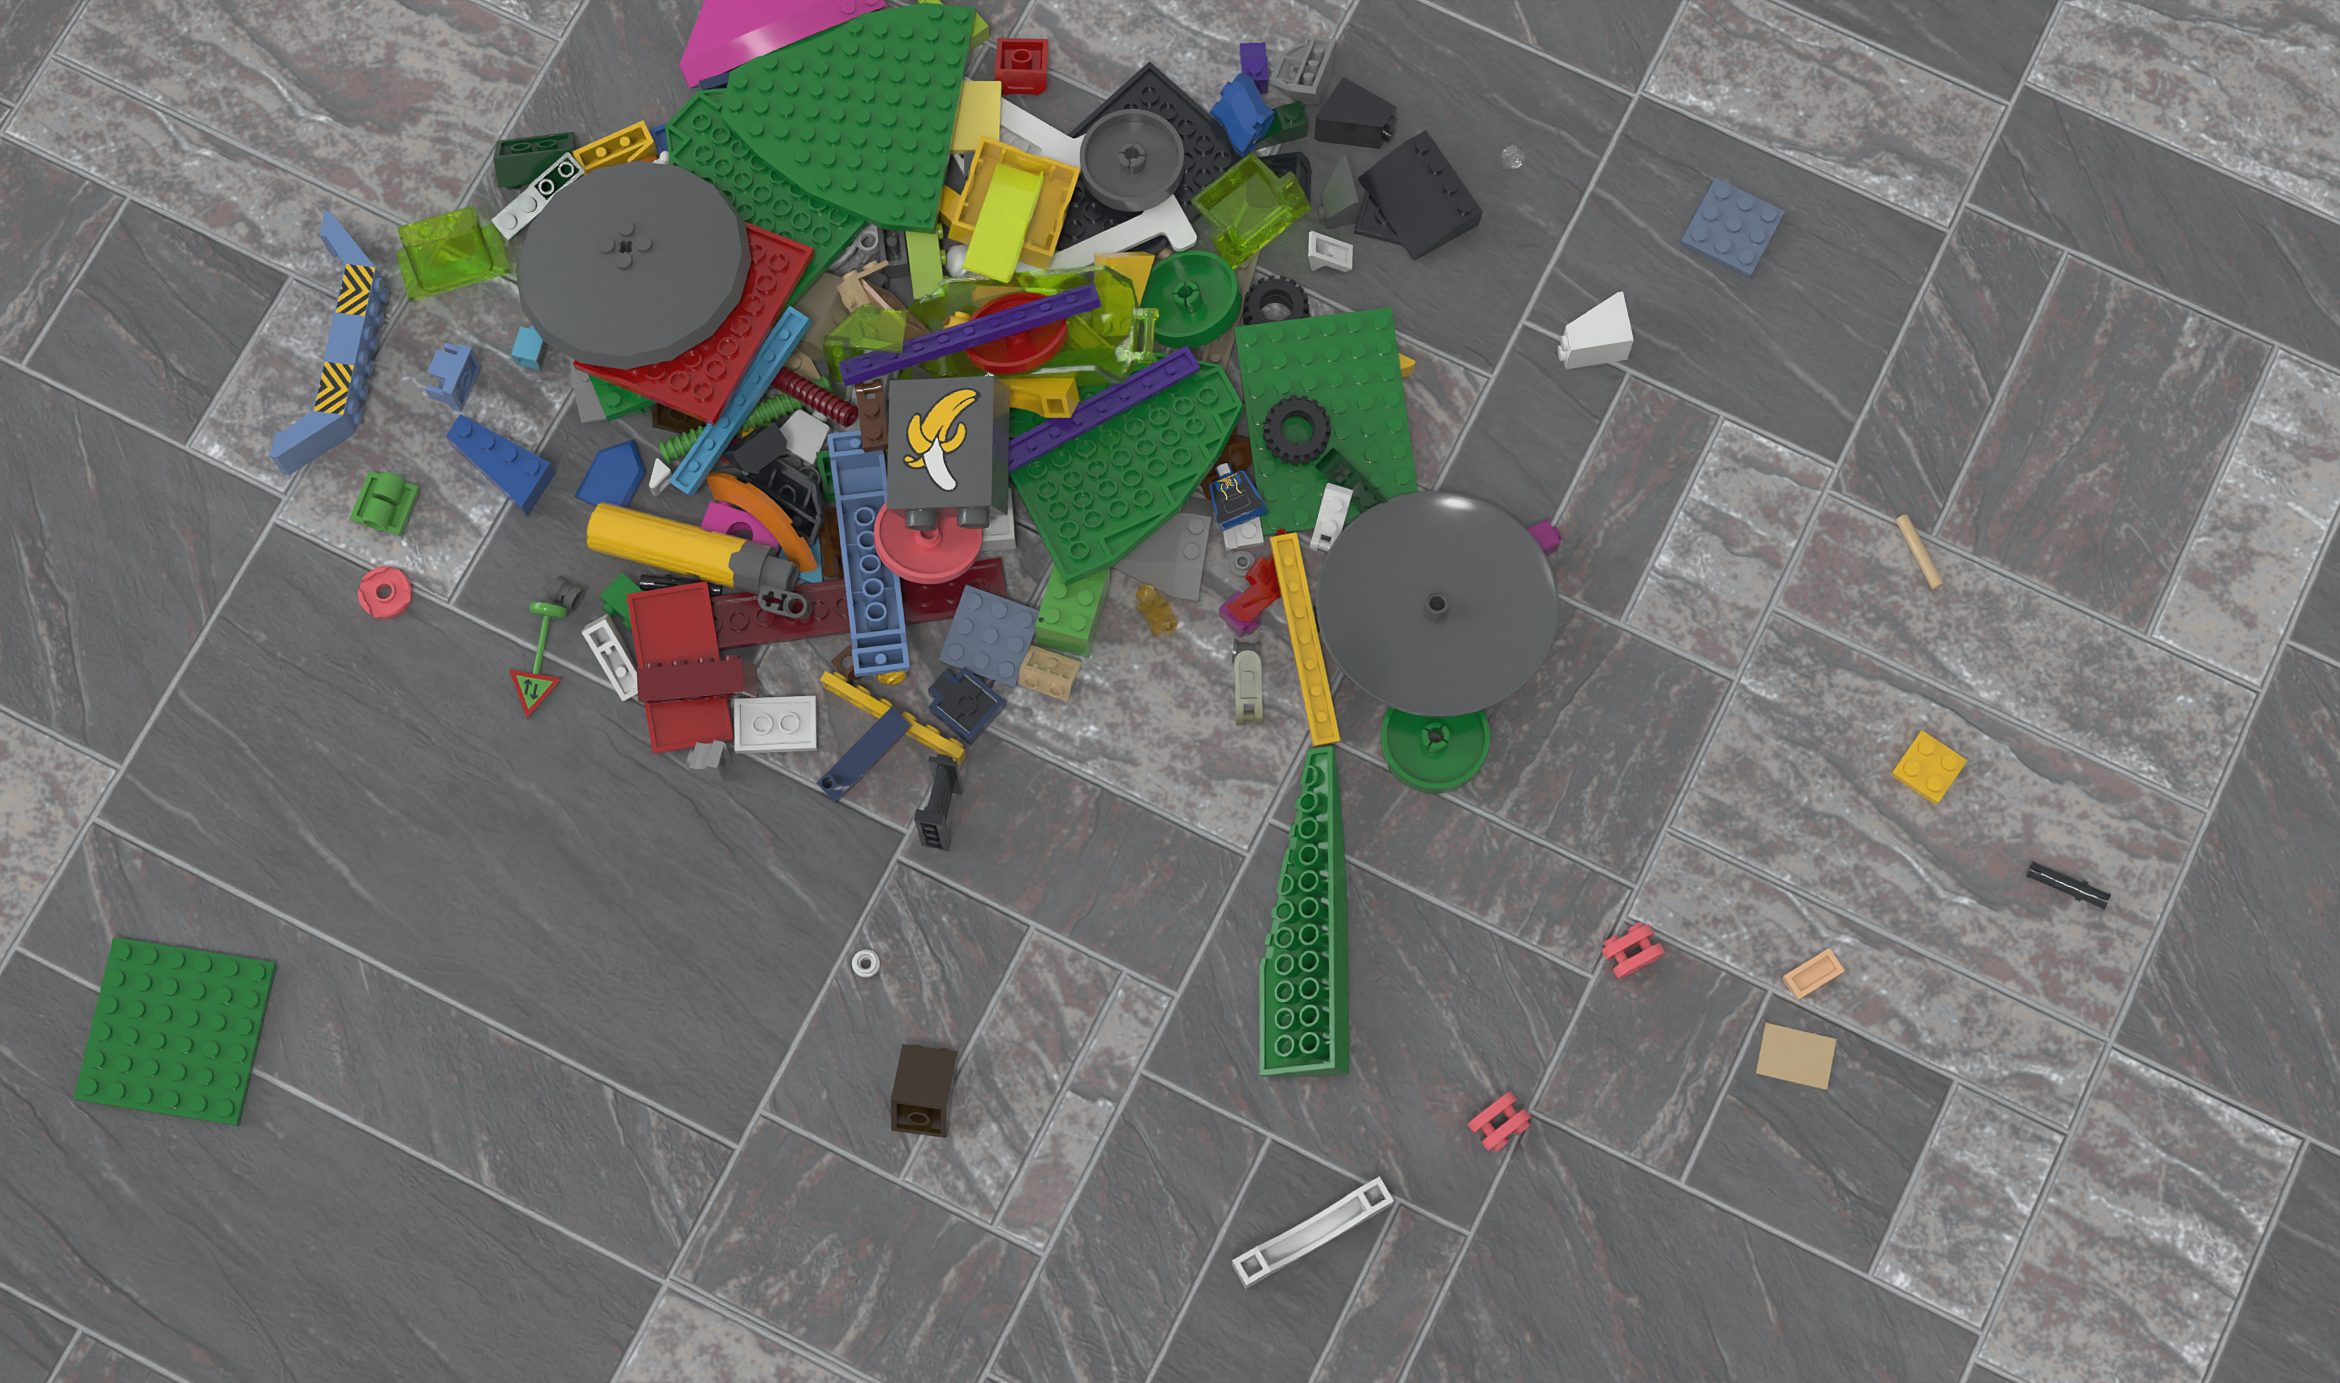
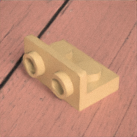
M1031 645L1020 667L1018 684L1054 698L1068 701L1071 688L1080 671L1082 662Z

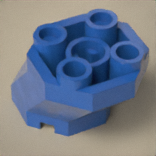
M1239 73L1232 83L1228 81L1220 92V95H1222L1220 102L1217 101L1209 113L1214 117L1215 121L1223 126L1234 151L1242 158H1245L1257 147L1254 143L1259 138L1262 140L1275 119V112L1266 106L1253 79L1245 73Z

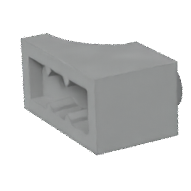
M717 740L710 744L696 742L695 749L689 751L687 765H689L693 775L724 782L731 755L725 742Z

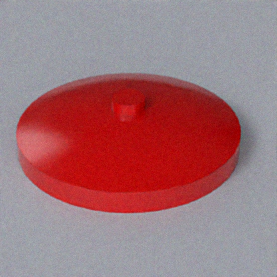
M1033 292L1005 295L982 306L968 321L1048 296ZM1067 318L1057 320L1037 328L965 349L969 360L976 367L986 372L995 374L1025 372L1046 363L1060 351L1068 337Z

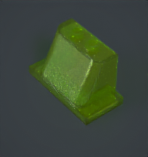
M1252 152L1191 199L1194 208L1214 230L1208 237L1216 252L1228 262L1233 270L1312 209L1301 185L1291 171L1279 179Z
M474 205L397 227L404 250L397 251L396 256L410 302L511 273L499 229L494 224L483 226Z

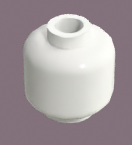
M967 244L955 245L946 254L947 265L944 266L953 280L958 283H971L980 275L962 269L969 248Z

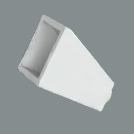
M1617 292L1566 325L1563 336H1560L1561 345L1557 347L1559 360L1564 361L1565 369L1628 359L1634 339L1623 292Z

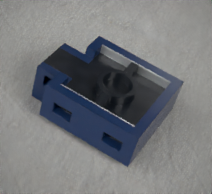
M965 667L956 675V678L945 670L928 689L929 696L934 699L929 705L930 713L970 746L1006 707L1005 700Z

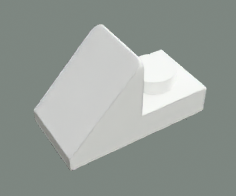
M1314 231L1309 232L1308 258L1311 270L1314 271L1325 265L1343 272L1352 270L1353 245Z

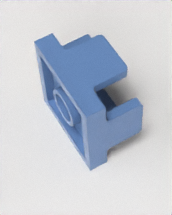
M445 343L443 347L445 351L437 350L428 368L430 375L441 378L437 388L427 385L425 391L429 398L448 404L452 410L462 413L482 366L472 347L464 344L458 347Z

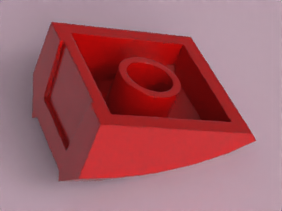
M997 38L995 81H1001L1002 93L1005 96L1008 94L1038 96L1047 89L1049 39Z

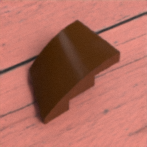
M1237 424L1218 461L1200 483L1206 499L1210 501L1212 497L1209 485L1219 480L1215 470L1218 466L1230 463L1233 472L1237 473L1245 471L1251 465L1250 440L1237 435Z

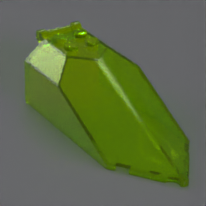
M1106 265L1014 272L1008 284L983 275L948 277L939 283L940 288L931 295L924 294L907 308L933 333L942 330L945 317L954 316L955 311L972 316L988 302L1005 295L1033 292L1051 296L1094 282L1102 307L1067 317L1069 333L1065 344L1054 357L1034 369L1015 374L986 372L976 367L969 360L966 351L955 352L917 364V366L928 371L934 379L995 376L997 379L1075 378L1077 387L1124 384L1136 363L1153 364L1155 362V354L1153 353L1154 329L1159 310L1139 308L1132 280ZM1140 319H1145L1142 352H1137Z

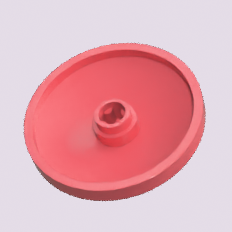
M886 502L878 512L875 520L874 545L878 556L893 573L912 582L938 584L953 580L965 573L974 564L981 548L982 529L957 527V517L938 518L936 530H909L905 528V519L887 510Z

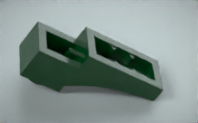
M1332 448L1315 465V468L1331 484L1353 490L1350 502L1361 513L1377 504L1388 502L1336 449Z

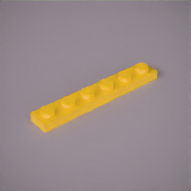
M825 671L820 679L823 688L877 719H880L893 706L885 699L880 698L879 701L870 696L871 693L862 686L857 685L856 688L847 683L848 680L837 672H834L832 675ZM903 711L902 715L913 725L905 733L907 736L939 754L952 757L953 761H956L961 766L966 758L963 745L953 738L947 740L939 735L940 732L936 728L928 724L925 727L916 722L917 719L913 715Z

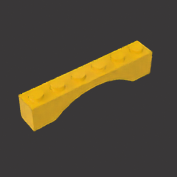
M1075 378L999 379L1010 387L1009 407L1029 410L1045 418H1071L1080 401Z

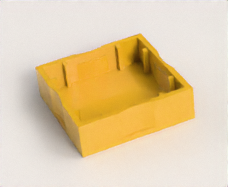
M981 135L948 238L970 245L997 162L1040 176L1041 171H1043V185L1018 261L1048 271L1081 168L1048 157L1035 156L1015 146Z

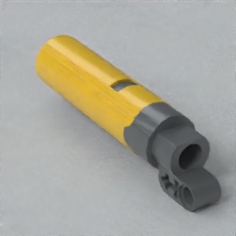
M607 502L599 503L591 514L586 533L587 546L591 551L688 577L694 575L695 578L756 594L758 595L760 607L773 614L796 620H806L813 612L812 602L808 598L793 593L798 580L800 565L776 558V548L774 546L717 531H704L702 527ZM775 597L784 601V605L769 603V598ZM801 600L804 604L803 610L795 614L793 606L797 601Z

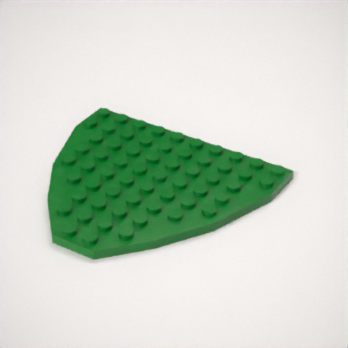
M920 3L864 13L780 49L757 56L730 72L721 112L722 122L760 162L810 199L882 229L935 234L976 19V7Z
M727 88L699 90L665 125L670 165L680 166L720 188L745 222L811 247L815 252L814 257L774 323V327L789 306L792 307L869 223L810 199L760 162L722 122L721 112Z
M1086 349L1058 353L1046 363L1021 373L995 374L984 371L972 377L995 376L997 379L1075 378L1079 403L1165 358L1169 354ZM1196 360L1200 365L1199 372L1009 474L1066 586L1118 564L1180 512L1218 461L1244 410L1243 403L1221 365ZM1009 407V441L1051 418H1045L1029 410Z

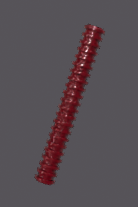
M782 366L770 384L772 387L777 388L786 395H790V397L799 402H803L806 406L813 410L815 409L831 420H835V422L844 427L851 426L857 418V406L851 405L850 402L832 394L823 387H819V385L812 381L806 380V378L794 373L785 366Z

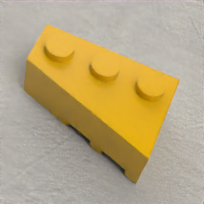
M644 120L572 151L575 160L586 171L582 176L595 169L639 161L643 158L658 155L655 143Z
M1143 251L1094 254V284L1102 306L1094 309V331L1105 337L1131 335L1155 255Z

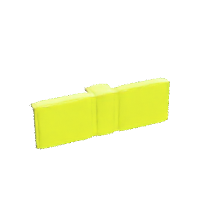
M997 162L962 269L1007 284L1011 281L1043 185V171H1041L1040 176Z

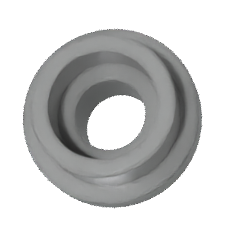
M1237 551L1229 560V568L1234 575L1245 577L1255 562V558L1247 551ZM1243 559L1246 560L1248 564L1244 567H1241L1238 565L1237 562Z

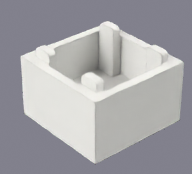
M1008 488V513L1002 516H990L989 527L982 529L980 551L1016 549L1011 488Z

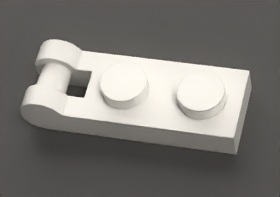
M1327 483L1309 549L1314 551L1320 549L1328 553L1337 537L1343 531L1353 490ZM1322 535L1332 537L1331 542L1321 539Z

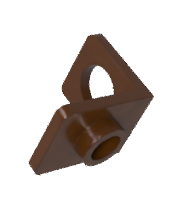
M849 645L832 659L831 663L852 684L855 680H860L864 676L855 677L854 665L850 666L847 670L841 665L844 657L852 656V646Z

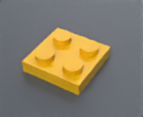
M1921 730L1891 773V776L1934 805H1937L1968 760Z

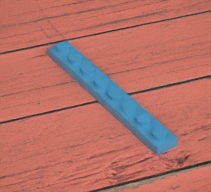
M791 306L787 308L757 352L715 426L708 423L669 480L670 483L687 495L694 496L813 323L812 320Z

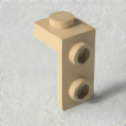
M877 260L872 261L863 267L864 271L858 273L857 270H853L842 277L844 281L836 288L842 297L843 304L849 309L851 315L861 311L871 303L859 282L860 279H867L881 272L889 265L887 260L879 264Z

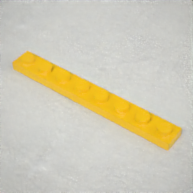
M1297 532L1270 537L1272 555L1312 746L1318 747L1339 743L1340 736Z

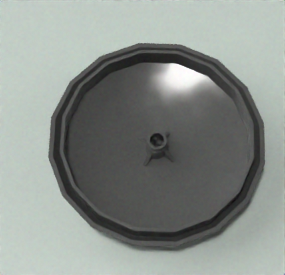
M633 161L595 169L557 191L530 224L516 266L521 309L545 343L580 363L626 370L669 361L711 337L739 303L751 264V255L745 221L720 188L680 166Z

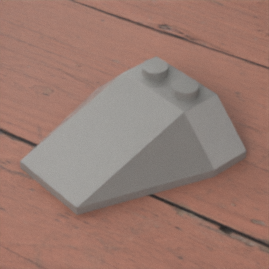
M1190 497L1179 513L1111 568L1171 598L1198 602L1208 537L1214 514L1212 500Z

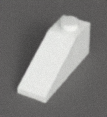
M606 614L586 625L582 630V634L621 700L625 701L638 694L637 667L610 615Z

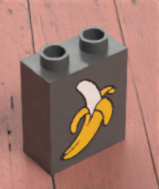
M995 376L890 381L887 510L905 519L906 529L915 531L936 530L938 518L957 517V527L984 529L989 527L990 516L1007 515L1010 387Z

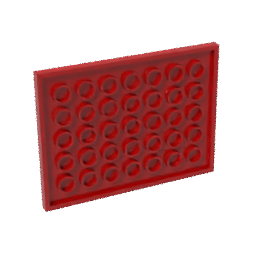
M745 222L751 264L739 303L711 337L669 361L625 370L583 364L575 360L573 362L574 368L715 426L814 257V249Z

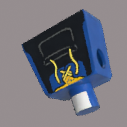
M1230 463L1222 464L1215 469L1219 480L1211 483L1209 487L1216 521L1222 532L1269 513L1264 501L1245 471L1234 473Z

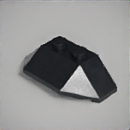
M779 459L773 460L759 470V474L741 472L739 481L744 484L749 482L768 495L793 521L791 526L800 538L804 537L806 542L811 545H816L824 522L819 484Z

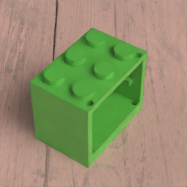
M1053 564L1035 625L1037 644L1039 646L1090 658L1111 586L1110 568L1066 586L1055 564Z

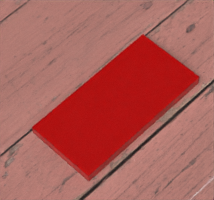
M707 581L626 594L639 669L645 668L647 663H662V666H672L671 662L676 660H687L688 664L698 663L700 658H714V662L720 661ZM710 695V699L706 701H689L688 698H683V702L644 703L653 754L695 748L696 742L710 744L714 740L721 742L734 741L727 699L714 698V695Z

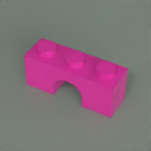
M710 501L701 524L704 531L711 530L733 535L741 530L749 531L753 534L752 541L774 546L776 548V558H778L782 549L781 545L756 517L746 510L734 509V506L727 502L719 501L715 503Z

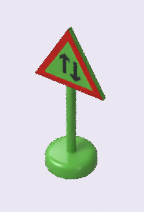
M530 602V612L543 617L533 673L509 669L527 719L562 680V678L539 675L550 618L564 619L567 614V609L561 606Z

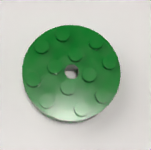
M1200 250L1179 252L1164 258L1151 268L1137 314L1146 333L1157 343L1175 349H1181L1185 346H1188L1189 349L1208 345L1232 326L1241 309L1242 292L1232 267L1222 257Z
M1390 707L1385 715L1381 729V752L1390 772L1404 785L1423 793H1448L1465 786L1481 770L1490 746L1489 724L1483 710L1461 716L1428 717L1410 714ZM1437 734L1442 738V741L1439 743L1432 742L1430 745L1431 741L1428 736Z

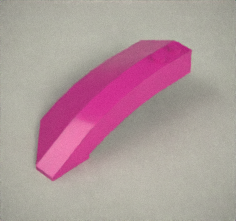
M704 0L687 47L680 60L679 67L690 89L700 85V80L732 71L757 56L780 49L856 18L861 14L881 11L886 4L884 0Z

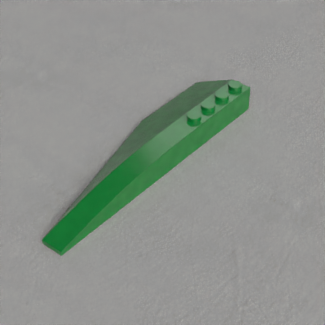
M1333 746L1309 749L1307 751L1300 782L1302 790L1300 798L1296 800V817L1294 824H1291L1289 836H1291L1289 848L1285 850L1276 890L1278 893L1277 903L1272 908L1271 918H1273L1271 930L1270 934L1267 933L1264 944L1267 946L1265 957L1261 958L1259 1065L1260 1076L1326 1077L1349 1074L1347 887L1341 801L1335 747Z

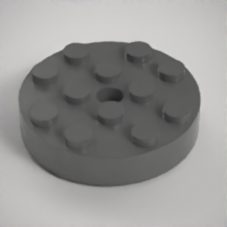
M1125 109L1112 112L1095 122L1083 138L1080 147V168L1083 182L1088 191L1099 202L1110 208L1135 212L1156 207L1166 201L1176 191L1184 173V148L1181 138L1176 129L1166 119L1153 112L1141 109ZM1131 158L1136 159V160H1134V161H1131V166H1130V161H1129L1128 159H1131Z

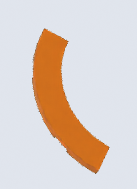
M711 472L707 475L706 479L714 500L735 504L756 517L776 538L789 561L800 565L799 572H812L818 568L813 553L804 537L800 538L791 526L793 521L768 495L749 482L744 484L737 480V477L730 474Z

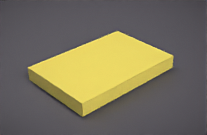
M1001 81L963 82L950 154L976 152L981 135L1000 141Z

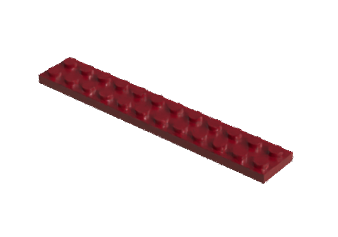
M1001 558L975 561L959 577L938 584L916 583L899 576L905 625L954 619L966 585L1006 599ZM845 579L795 586L793 593L808 598L813 605V612L806 620H796L768 612L760 607L758 595L748 592L710 597L719 651L851 633ZM775 597L769 598V603L784 605V601ZM801 600L797 601L793 606L795 614L803 610L804 604Z

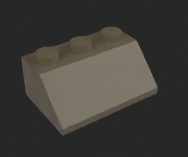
M826 272L792 306V308L813 321L796 348L816 363L833 357L854 314L851 315L849 309L843 304L842 297L836 288L844 279Z

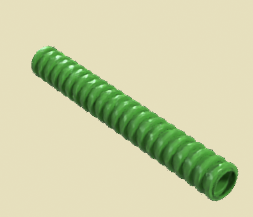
M822 375L819 380L813 379V383L833 394L827 377ZM784 392L780 396L775 394L773 399L768 397L765 402L763 400L759 401L760 404L753 408L736 434L741 435V431L748 432V428L751 427L755 429L756 425H761L766 421L770 423L773 418L777 420L780 415L785 417L787 416L786 413L790 412L792 414L797 408L802 410V406L806 405L790 397V395H786ZM699 425L697 430L692 428L689 433L682 432V436L675 435V439L671 440V438H668L665 443L660 441L659 447L665 462L670 464L671 460L675 459L677 461L682 455L685 458L706 426L702 427Z

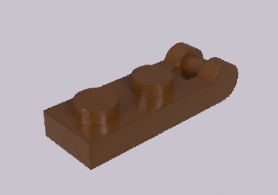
M882 379L873 380V383L863 384V382L854 384L864 453L888 449L889 428ZM875 393V398L866 400L867 394Z
M822 506L824 522L819 533V539L825 562L823 574L828 578L838 577L839 579H845L837 509Z

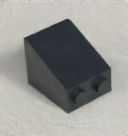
M1343 77L1316 116L1314 139L1319 142L1381 149L1385 142L1389 143L1396 132L1394 126L1398 120L1395 117L1397 107Z

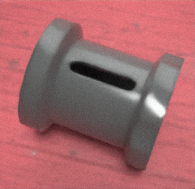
M1234 639L1232 663H1234L1237 653L1245 649L1255 651L1260 657L1261 642L1257 641L1256 644L1242 643L1238 639Z

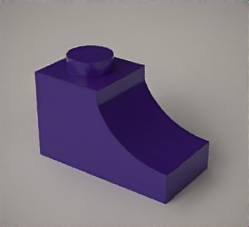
M1265 42L1240 43L1241 74L1245 73L1253 79L1260 94H1268V64Z

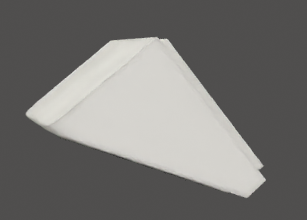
M658 458L655 461L649 483L651 492L655 497L670 484L669 480L673 476L671 470Z

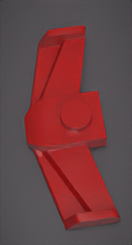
M1282 528L1277 530L1275 535L1279 536L1288 533ZM1272 550L1268 561L1264 557L1255 560L1244 577L1251 586L1227 605L1229 611L1240 621L1251 622L1276 599L1281 598Z

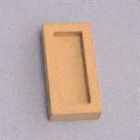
M1828 948L1784 975L1782 979L1795 999L1799 1001L1843 974L1845 970L1831 949Z

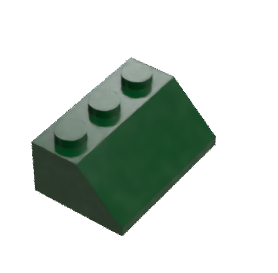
M574 132L498 140L493 161L499 188L517 189L521 185L531 184L566 152L573 156L572 151L576 150Z

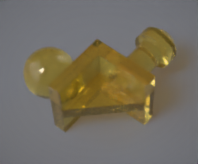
M1149 585L1140 586L1136 591V599L1139 604L1135 608L1145 618L1152 634L1157 636L1162 632L1167 635L1174 633L1177 628V621L1168 602L1158 593H1155L1153 587Z

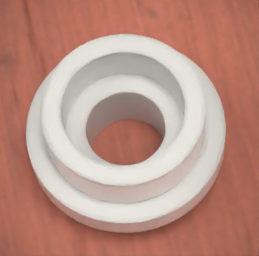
M862 950L853 957L852 967L857 975L867 978L877 973L880 961L873 951ZM864 960L871 961V966L867 969L861 967V963Z

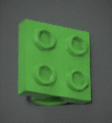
M369 471L349 519L351 522L402 537L421 489L419 486L407 483L404 479L392 473L380 472L378 474Z

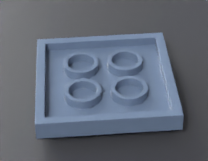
M1715 177L1685 232L1680 245L1750 279L1785 211Z
M966 585L938 661L959 669L965 667L973 674L1015 688L1019 678L1020 667L1036 631L1035 625L1039 611Z

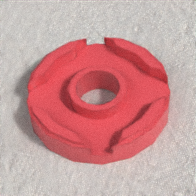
M386 566L375 568L367 573L361 580L360 588H358L359 603L367 614L376 619L384 620L398 617L405 612L411 603L413 594L411 583L404 573L398 569ZM384 587L392 588V593L388 598H379L378 593L380 589Z

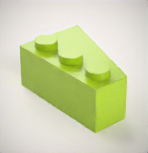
M942 223L937 224L935 234L905 231L914 301L946 298L945 291H950L949 277L948 275L943 276L942 265H947L945 249L940 250L939 239H944Z

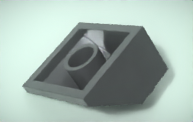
M1347 155L1341 156L1321 195V203L1317 206L1319 221H1324L1326 229L1355 224L1357 222L1359 201Z

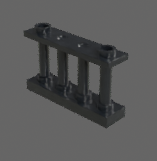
M938 754L937 757L929 756L928 761L934 781L928 807H925L924 810L917 809L914 820L922 846L949 851L951 839L946 824L952 793L962 794L963 786L957 762L953 761V758L950 756Z

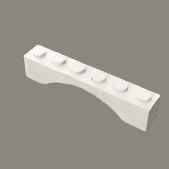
M1379 1176L1298 1226L1232 1260V1266L1245 1289L1389 1208L1394 1200Z

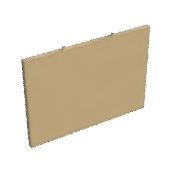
M1765 1023L1756 1074L1827 1090L1837 1039Z

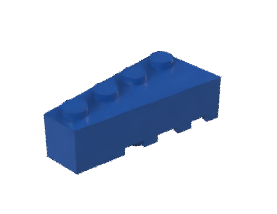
M462 414L459 415L446 435L452 447L478 469L488 481L495 485L527 517L556 474L550 462Z

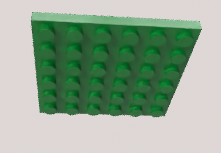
M113 937L73 1099L81 1102L239 1127L277 964L262 960Z

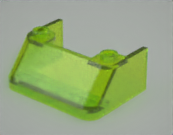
M863 304L849 314L824 337L823 352L830 378L836 382L844 383L839 362L863 355L862 349L902 353L907 311L880 309L873 305ZM913 366L901 369L899 378L894 380H911Z

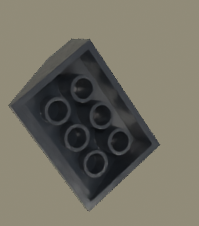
M1427 131L1405 141L1358 177V181L1364 190L1368 191L1369 197L1375 206L1379 207V211L1384 219L1388 220V225L1395 235L1399 236L1402 245L1413 261L1479 225L1483 211Z

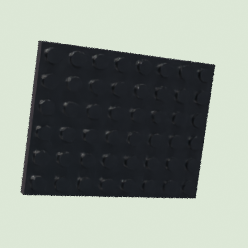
M1150 61L1067 135L1073 139L1086 134L1091 126L1102 117L1125 109L1146 110L1166 119L1176 129L1183 143L1184 173L1178 188L1173 194L1191 225L1251 171L1253 166L1259 161V158L1252 152L1245 158L1238 155L1234 151L1223 126L1215 121L1211 115ZM1079 173L1056 248L1059 251L1065 250L1143 214L1144 211H1121L1104 205L1088 191L1083 182L1082 175ZM1159 235L1124 252L1143 251L1155 255L1156 258L1170 245V242L1165 235ZM1091 266L1082 272L1094 282V266Z

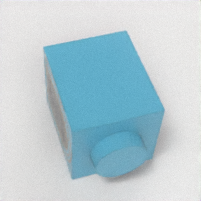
M520 326L511 356L516 365L541 371L549 344L542 340L533 326L529 328Z

